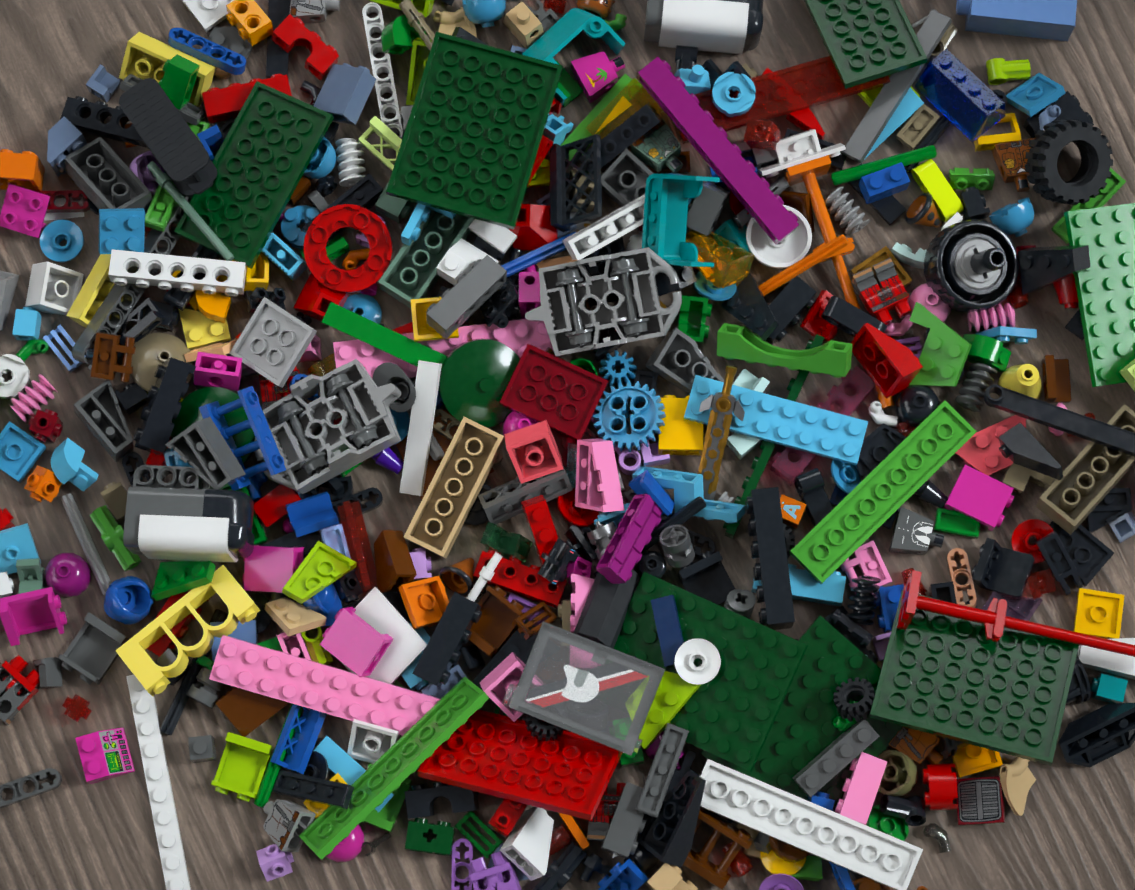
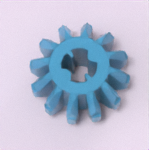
M616 350L614 351V357L607 353V360H601L600 364L603 367L599 369V373L605 374L602 377L603 379H610L609 387L613 386L615 382L619 388V382H624L627 385L628 378L635 379L633 371L637 369V366L632 364L634 361L633 357L626 359L627 352H623L622 356H618L619 352ZM615 366H620L621 373H616Z

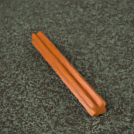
M842 234L760 284L758 286L764 296L847 246L849 242L846 236Z

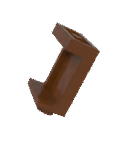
M488 585L486 588L487 592L477 603L482 607L480 610L482 615L477 624L473 623L470 629L472 634L469 640L487 655L494 657L518 627H514L511 623L514 619L524 614L522 611L524 607L514 599L510 602L505 598L507 593L497 585L495 588Z

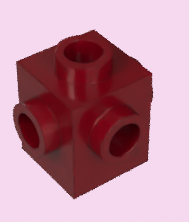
M38 409L36 415L33 414L31 416L28 426L34 435L33 438L44 443L46 441L55 442L63 429V422L57 417L58 414L49 409H45L44 412Z

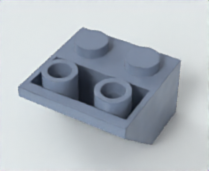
M65 116L48 131L47 161L58 177L66 173L64 161L66 156L87 145L83 134Z

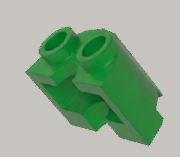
M682 295L678 329L694 341L703 342L704 338L708 339L709 326L705 325L706 317H711L712 304H708V298Z

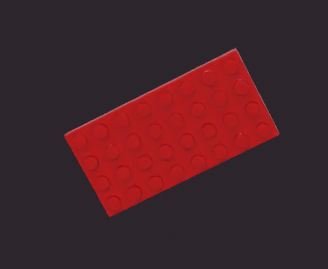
M478 709L468 718L464 725L460 726L447 741L443 742L434 751L432 756L421 763L418 769V777L592 821L622 752L564 730L561 736L557 735V739L553 740L550 737V741H545L546 738L542 737V740H538L537 735L533 737L531 731L528 732L524 720L517 719L514 722L510 717Z

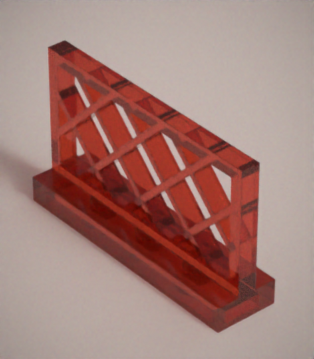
M345 501L342 506L337 508L350 557L353 561L357 562L355 574L363 593L377 587L376 566L360 502L351 503L350 501Z

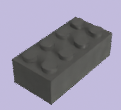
M101 137L66 156L64 161L67 175L98 209L144 208L145 213L147 212L152 201L151 192Z

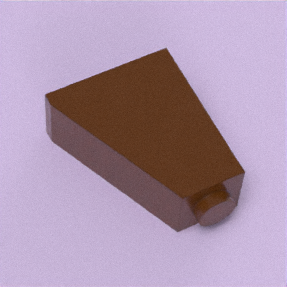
M382 530L374 542L377 589L381 593L387 591L399 592L398 587L411 583L417 574L403 532L401 530Z

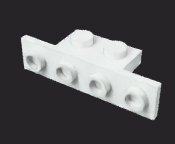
M812 129L774 141L773 145L778 157V163L760 168L758 172L762 176L766 175V178L773 177L779 174L778 171L787 170V168L827 155L830 158L836 157L841 154L840 151L846 150L845 145L839 143L821 149L816 130Z

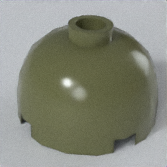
M888 750L880 754L878 758L887 761V765L878 791L894 797L903 796L910 792L915 786L918 777L914 761L903 752Z

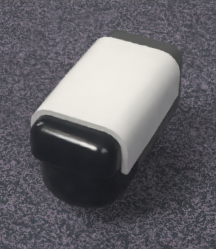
M647 0L644 41L657 42L659 47L676 48V45L698 47V51L742 54L743 50H753L759 44L763 28L764 0Z
M142 465L135 470L133 487H129L127 493L123 533L124 545L132 554L145 555L148 559L237 562L238 559L249 557L254 549L255 536L252 533L253 500L246 493L239 491L203 489V479L196 473L197 470L192 467ZM150 473L151 478L149 481L142 482V477ZM172 474V481L169 483H164V478L167 475ZM191 475H195V481L191 484H187V478Z

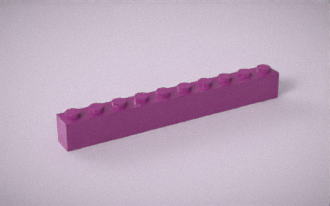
M656 57L637 73L636 79L776 245L779 244L799 226L797 216L792 211H787L783 206L784 201L778 194L774 195L769 189L770 185L763 177L760 178L756 174L755 166L749 160L745 161L741 156L740 148L735 143L731 144L727 139L728 135L725 130L714 124V119L707 110L703 111L698 105L700 103L698 98L693 93H688L684 88L686 85L680 77H675L672 74V69L667 61Z

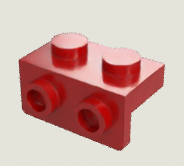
M827 290L821 291L800 325L801 328L814 338L816 334L825 337L824 341L832 340L838 332L836 326L821 317L831 296H833Z

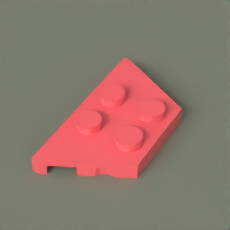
M1014 415L976 432L955 454L962 458L963 462L988 476L1007 469L1014 462L1009 457L1005 458L999 450V437L1019 423L1026 428V419Z

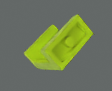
M228 732L225 739L227 743L211 785L216 787L215 791L228 795L230 791L237 794L236 798L249 802L250 798L256 799L273 751V746Z

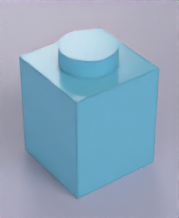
M33 307L16 309L12 333L16 340H39L42 320L40 313Z

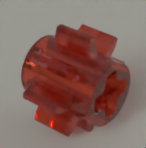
M76 694L73 699L67 696L62 705L66 708L64 714L77 722L80 721L81 717L87 720L92 711L87 708L90 702Z

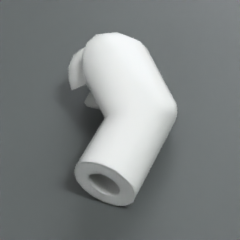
M878 401L870 404L868 411L876 424L882 425L884 423L888 426L896 427L898 416L886 415L881 407L882 404Z

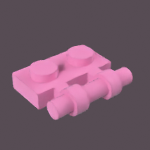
M874 540L860 546L854 552V559L849 560L848 558L840 565L842 571H845L850 587L858 585L852 582V578H858L853 568L857 565L860 566L863 575L881 579V582L877 583L878 586H884L892 582Z

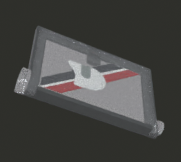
M543 621L518 685L512 683L509 685L502 705L632 756L633 752L638 753L642 744V740L638 738L665 669Z

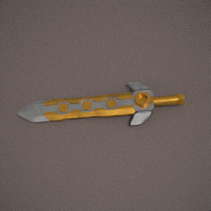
M726 366L722 392L708 396L701 402L699 412H702L712 407L697 473L703 475L704 499L714 500L724 448L732 421V412L741 421H743L745 414L740 401L736 400L734 395H731L734 376L737 372V368L733 366Z

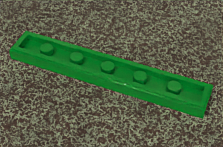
M333 302L330 303L322 320L324 324L417 367L419 360L443 364L447 357Z

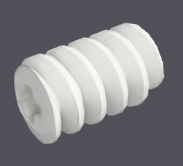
M342 138L335 142L337 146L336 153L338 154L337 162L339 163L338 170L340 171L339 179H341L339 184L343 187H350L365 177V175H360V173L366 171L365 167H359V165L365 163V160L358 158L364 155V151L357 150L363 147V144L353 138Z

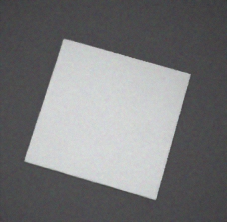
M374 587L354 608L356 609L354 613L380 634H388L393 638V641L370 676H366L392 684L425 650L427 643L377 587ZM343 664L350 672L355 673L345 664Z

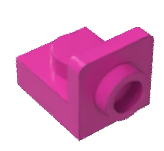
M579 556L574 563H568L566 577L569 578V584L572 585L571 574L590 578L592 563Z

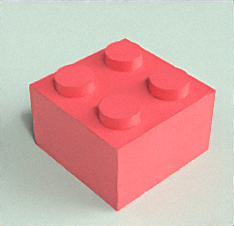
M547 420L504 434L506 449L521 484L563 470L562 456Z

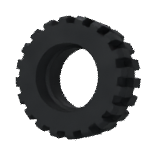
M1056 120L1054 123L1046 124L1043 127L1044 130H1038L1035 134L1036 139L1030 141L1028 146L1031 148L1029 152H1026L1025 156L1028 159V164H1025V171L1030 174L1027 176L1029 183L1035 184L1033 186L1035 192L1041 194V197L1046 200L1069 205L1083 204L1089 202L1090 198L1098 196V190H1103L1107 185L1105 181L1107 178L1110 179L1112 172L1109 170L1110 166H1113V159H1110V154L1113 153L1112 148L1107 146L1109 140L1105 135H1101L1102 131L1098 127H1093L1088 122L1076 120ZM1073 142L1079 149L1081 164L1075 177L1065 183L1058 173L1057 160L1063 147Z

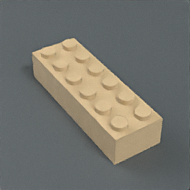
M463 417L404 535L405 539L447 559L505 442L503 435Z

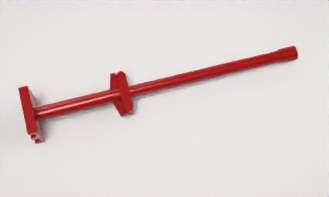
M913 570L911 577L907 580V585L903 587L897 623L898 629L906 630L915 615L916 609L984 624L986 639L994 642L999 641L1003 635V629L1008 628L1135 657V645L1007 617V601L1004 599L998 601L997 598H993L986 611L918 595L922 574L920 571Z

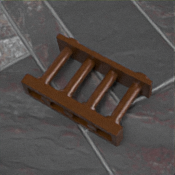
M700 807L695 833L703 821L715 829L700 852L696 853L692 849L690 850L683 865L723 890L731 877L727 871L728 867L742 846L747 850L750 848L754 838L751 837L748 831L742 828L738 829L712 811ZM723 833L734 842L721 863L715 865L707 857Z

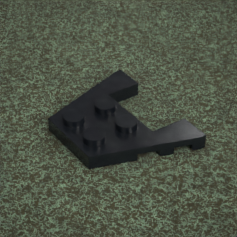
M884 423L863 440L858 463L855 465L860 480L862 481L907 437Z

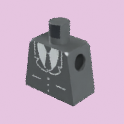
M900 507L889 552L925 555L929 545L942 547L944 535L932 532L933 520Z

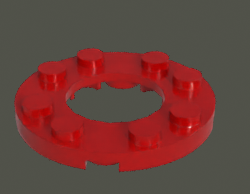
M353 204L333 206L320 213L312 221L304 239V258L311 274L323 286L342 293L359 292L373 286L387 270L392 256V241L384 222L374 212ZM350 227L357 229L365 235L369 242L370 252L368 259L357 269H339L327 257V241L332 233L340 228Z

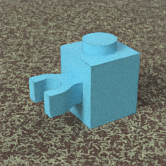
M553 114L548 116L543 135L554 141L553 144L561 145L564 142L566 133L573 129L574 124L571 122L569 124L564 123L565 117L562 115L558 118Z

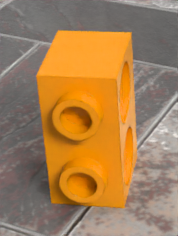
M234 0L226 5L228 13L226 18L231 26L235 25L241 38L244 41L247 40L252 46L273 34L272 21L254 0Z

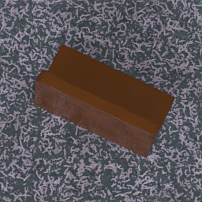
M1045 355L1041 360L1044 402L1069 403L1072 400L1069 360L1054 359V355Z

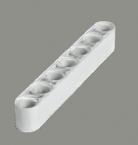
M370 2L363 7L362 14L373 77L377 79L375 88L381 121L403 139L404 134L389 53H384L385 56L383 58L374 57L379 52L383 53L381 36L379 38L371 37L376 32L382 34L385 27L382 10L377 3ZM370 13L378 14L375 18L368 17ZM383 72L389 74L388 77L384 79L378 77V75ZM384 93L392 94L388 99L382 98ZM388 113L396 114L393 119L385 118Z

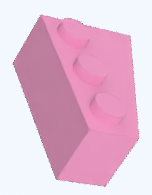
M604 439L577 440L575 507L600 512L625 511L612 441Z
M861 752L858 758L852 760L849 768L852 774L850 779L846 778L842 788L844 795L842 799L838 800L835 812L866 825L887 761Z

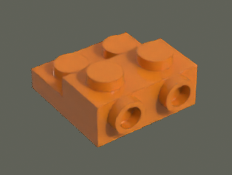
M440 576L403 584L398 587L413 629L438 625L449 604L445 592L446 589Z

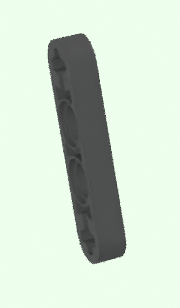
M48 768L0 785V809L58 788L62 782L60 772ZM49 773L56 776V779L53 780L54 784L51 785L49 782L42 783L43 789H40L37 777L40 776V780H45L48 778ZM28 780H32L35 783V789L31 793H26L23 790V785ZM6 788H11L13 791V797L9 801H4L1 797L2 791Z

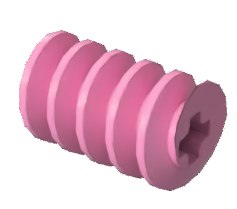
M999 303L995 308L992 307L968 313L969 331H971L972 326L975 327L976 332H979L981 326L984 327V330H988L990 325L993 328L998 327V325L1007 327V324L1010 327H1015V311L1010 303H1005L1004 307Z
M41 374L38 375L39 383L34 380L31 381L33 388L24 387L26 394L17 393L19 400L11 398L12 406L10 407L25 423L27 422L26 414L32 416L34 414L33 408L41 410L39 403L47 405L46 397L54 399L53 391L57 392Z

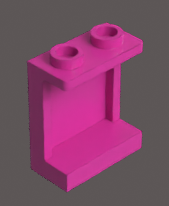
M965 465L943 508L947 510L954 509L988 526V530L992 531L995 526L999 528L1005 517L1002 515L1005 507H1010L1014 496L1011 495L1014 488Z
M254 545L252 554L247 558H243L245 562L242 576L244 590L282 593L283 587L303 562L304 547Z
M52 587L0 598V618L11 646L20 645V635L57 627L59 634H64V625H67L66 614L64 611H60L62 607L59 595L54 594Z
M353 607L342 608L335 615L333 625L324 632V639L320 645L358 676H370L393 641V638L388 634H380L354 613L356 609Z

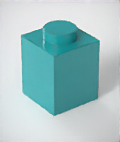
M1101 673L1097 676V679L1094 678L1092 681L1091 691L1094 692L1092 698L1109 703H1123L1128 680Z

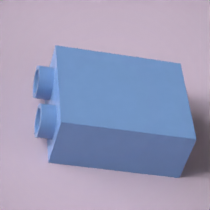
M957 0L956 14L966 15L965 31L1068 41L1075 27L1077 0Z

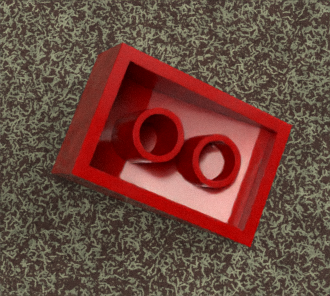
M869 323L862 326L851 342L852 353L886 399L907 388L923 368L919 359L909 348Z

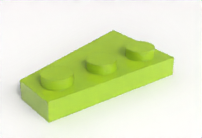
M318 541L283 587L282 593L302 604L356 568L357 562Z

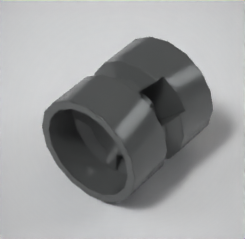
M201 667L196 676L198 682L191 685L186 695L212 709L218 699L217 692H222L226 684L210 680L211 670Z

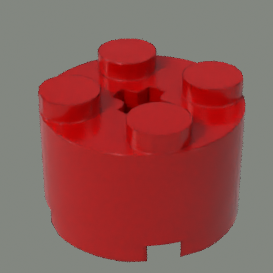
M955 763L927 765V769L922 770L923 784H928V792H924L925 807L930 808V811L958 809V804H953V801L958 798L956 772H951V769H955Z

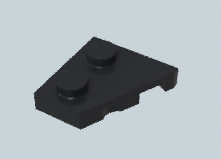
M1130 488L1111 489L1086 517L1087 530L1090 533L1097 531L1132 510Z

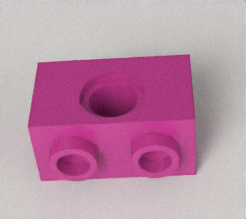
M198 352L194 371V385L223 387L234 391L239 390L242 358Z

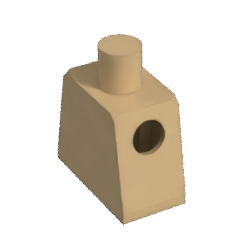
M520 2L505 14L504 25L526 49L544 34L542 23L524 2Z

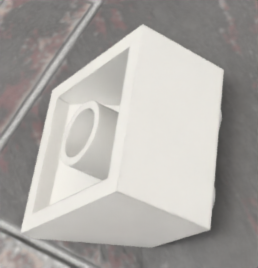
M50 262L33 264L25 307H33L37 311L67 315L81 290L84 274Z

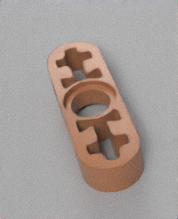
M954 548L947 555V564L951 582L953 581L956 603L975 608L977 598L967 553L963 549ZM954 556H959L961 559V569H957ZM964 575L968 578V582L965 585H959L955 581L956 577ZM967 590V598L970 600L968 605H965V602H963L962 591Z

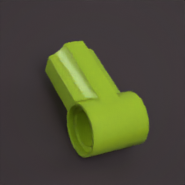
M994 58L986 61L988 84L1001 85L1012 80L1030 79L1031 67L1028 59L1005 61L1003 58Z
M320 627L315 628L318 630V635L314 639L306 637L307 631L301 632L312 661L325 665L333 662L330 652L320 645L324 639Z

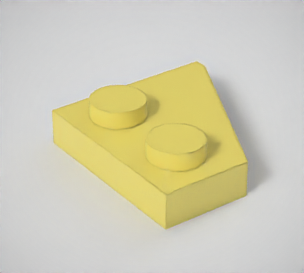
M185 308L182 311L179 309L188 349L193 350L231 340L227 319L225 323H221L205 317L199 311Z

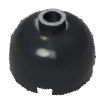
M910 385L897 396L894 405L895 415L904 423L903 425L916 429L939 406V401L935 392L928 386Z

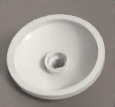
M786 205L783 206L787 211H792L797 216L799 226L782 240L780 244L776 245L753 217L746 231V241L751 254L760 263L771 268H788L807 255L812 242V232L806 218L796 209Z

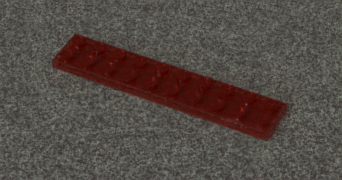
M830 56L750 78L756 89L755 101L749 111L739 116L728 117L720 112L712 101V90L694 95L698 98L700 102L698 105L703 111L707 110L712 115L714 124L717 127H722L726 132L882 87L890 83V79L887 75L845 89ZM729 90L731 98H738V91ZM678 129L682 143H688V139Z

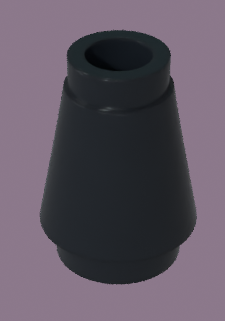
M930 480L926 481L914 493L918 499L942 508L948 500V497Z

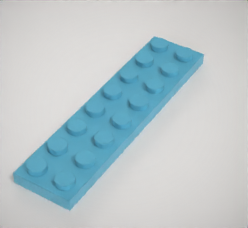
M695 375L684 419L708 425L712 407L709 410L699 412L701 402L711 394L715 395L717 392H722L724 382ZM732 385L731 395H734L736 400L740 401L745 414L743 421H741L732 412L733 416L729 431L857 465L868 421Z

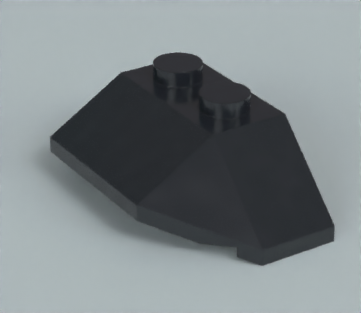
M1109 703L1070 722L1058 741L1066 763L1092 767L1130 748L1135 741V703Z

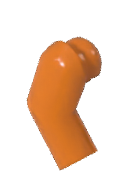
M370 248L349 251L342 262L343 268L345 270H354L360 260L368 259Z

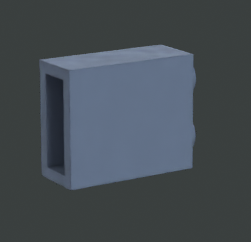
M346 63L342 65L333 64L314 107L332 114L334 117L332 121L356 125L377 79L370 74V70L366 67L358 66L357 68Z

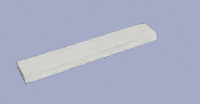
M418 361L415 382L416 399L411 409L399 493L423 496L442 368L441 363Z

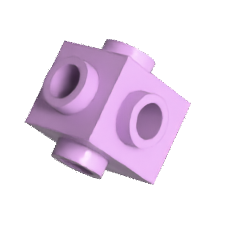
M276 844L256 851L259 865L267 882L293 872L291 863L294 862V858L291 852L281 851Z

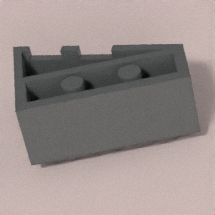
M107 379L74 404V412L115 462H117L125 454L131 452L134 449V445L112 384Z

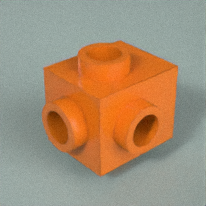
M37 465L33 473L27 478L24 489L31 493V498L40 503L42 500L52 502L58 495L62 483L52 471Z

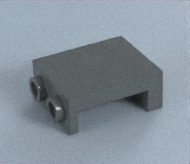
M89 612L84 618L86 622L65 653L63 655L60 654L58 658L63 661L61 666L70 672H73L74 669L81 673L79 678L91 685L94 681L99 685L119 656L116 650L129 639Z

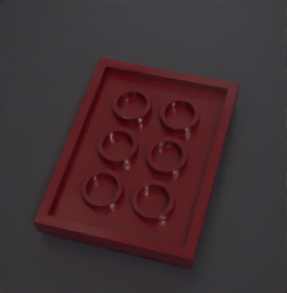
M527 344L499 404L538 423L547 420L551 429L575 440H581L608 384V380L531 344Z

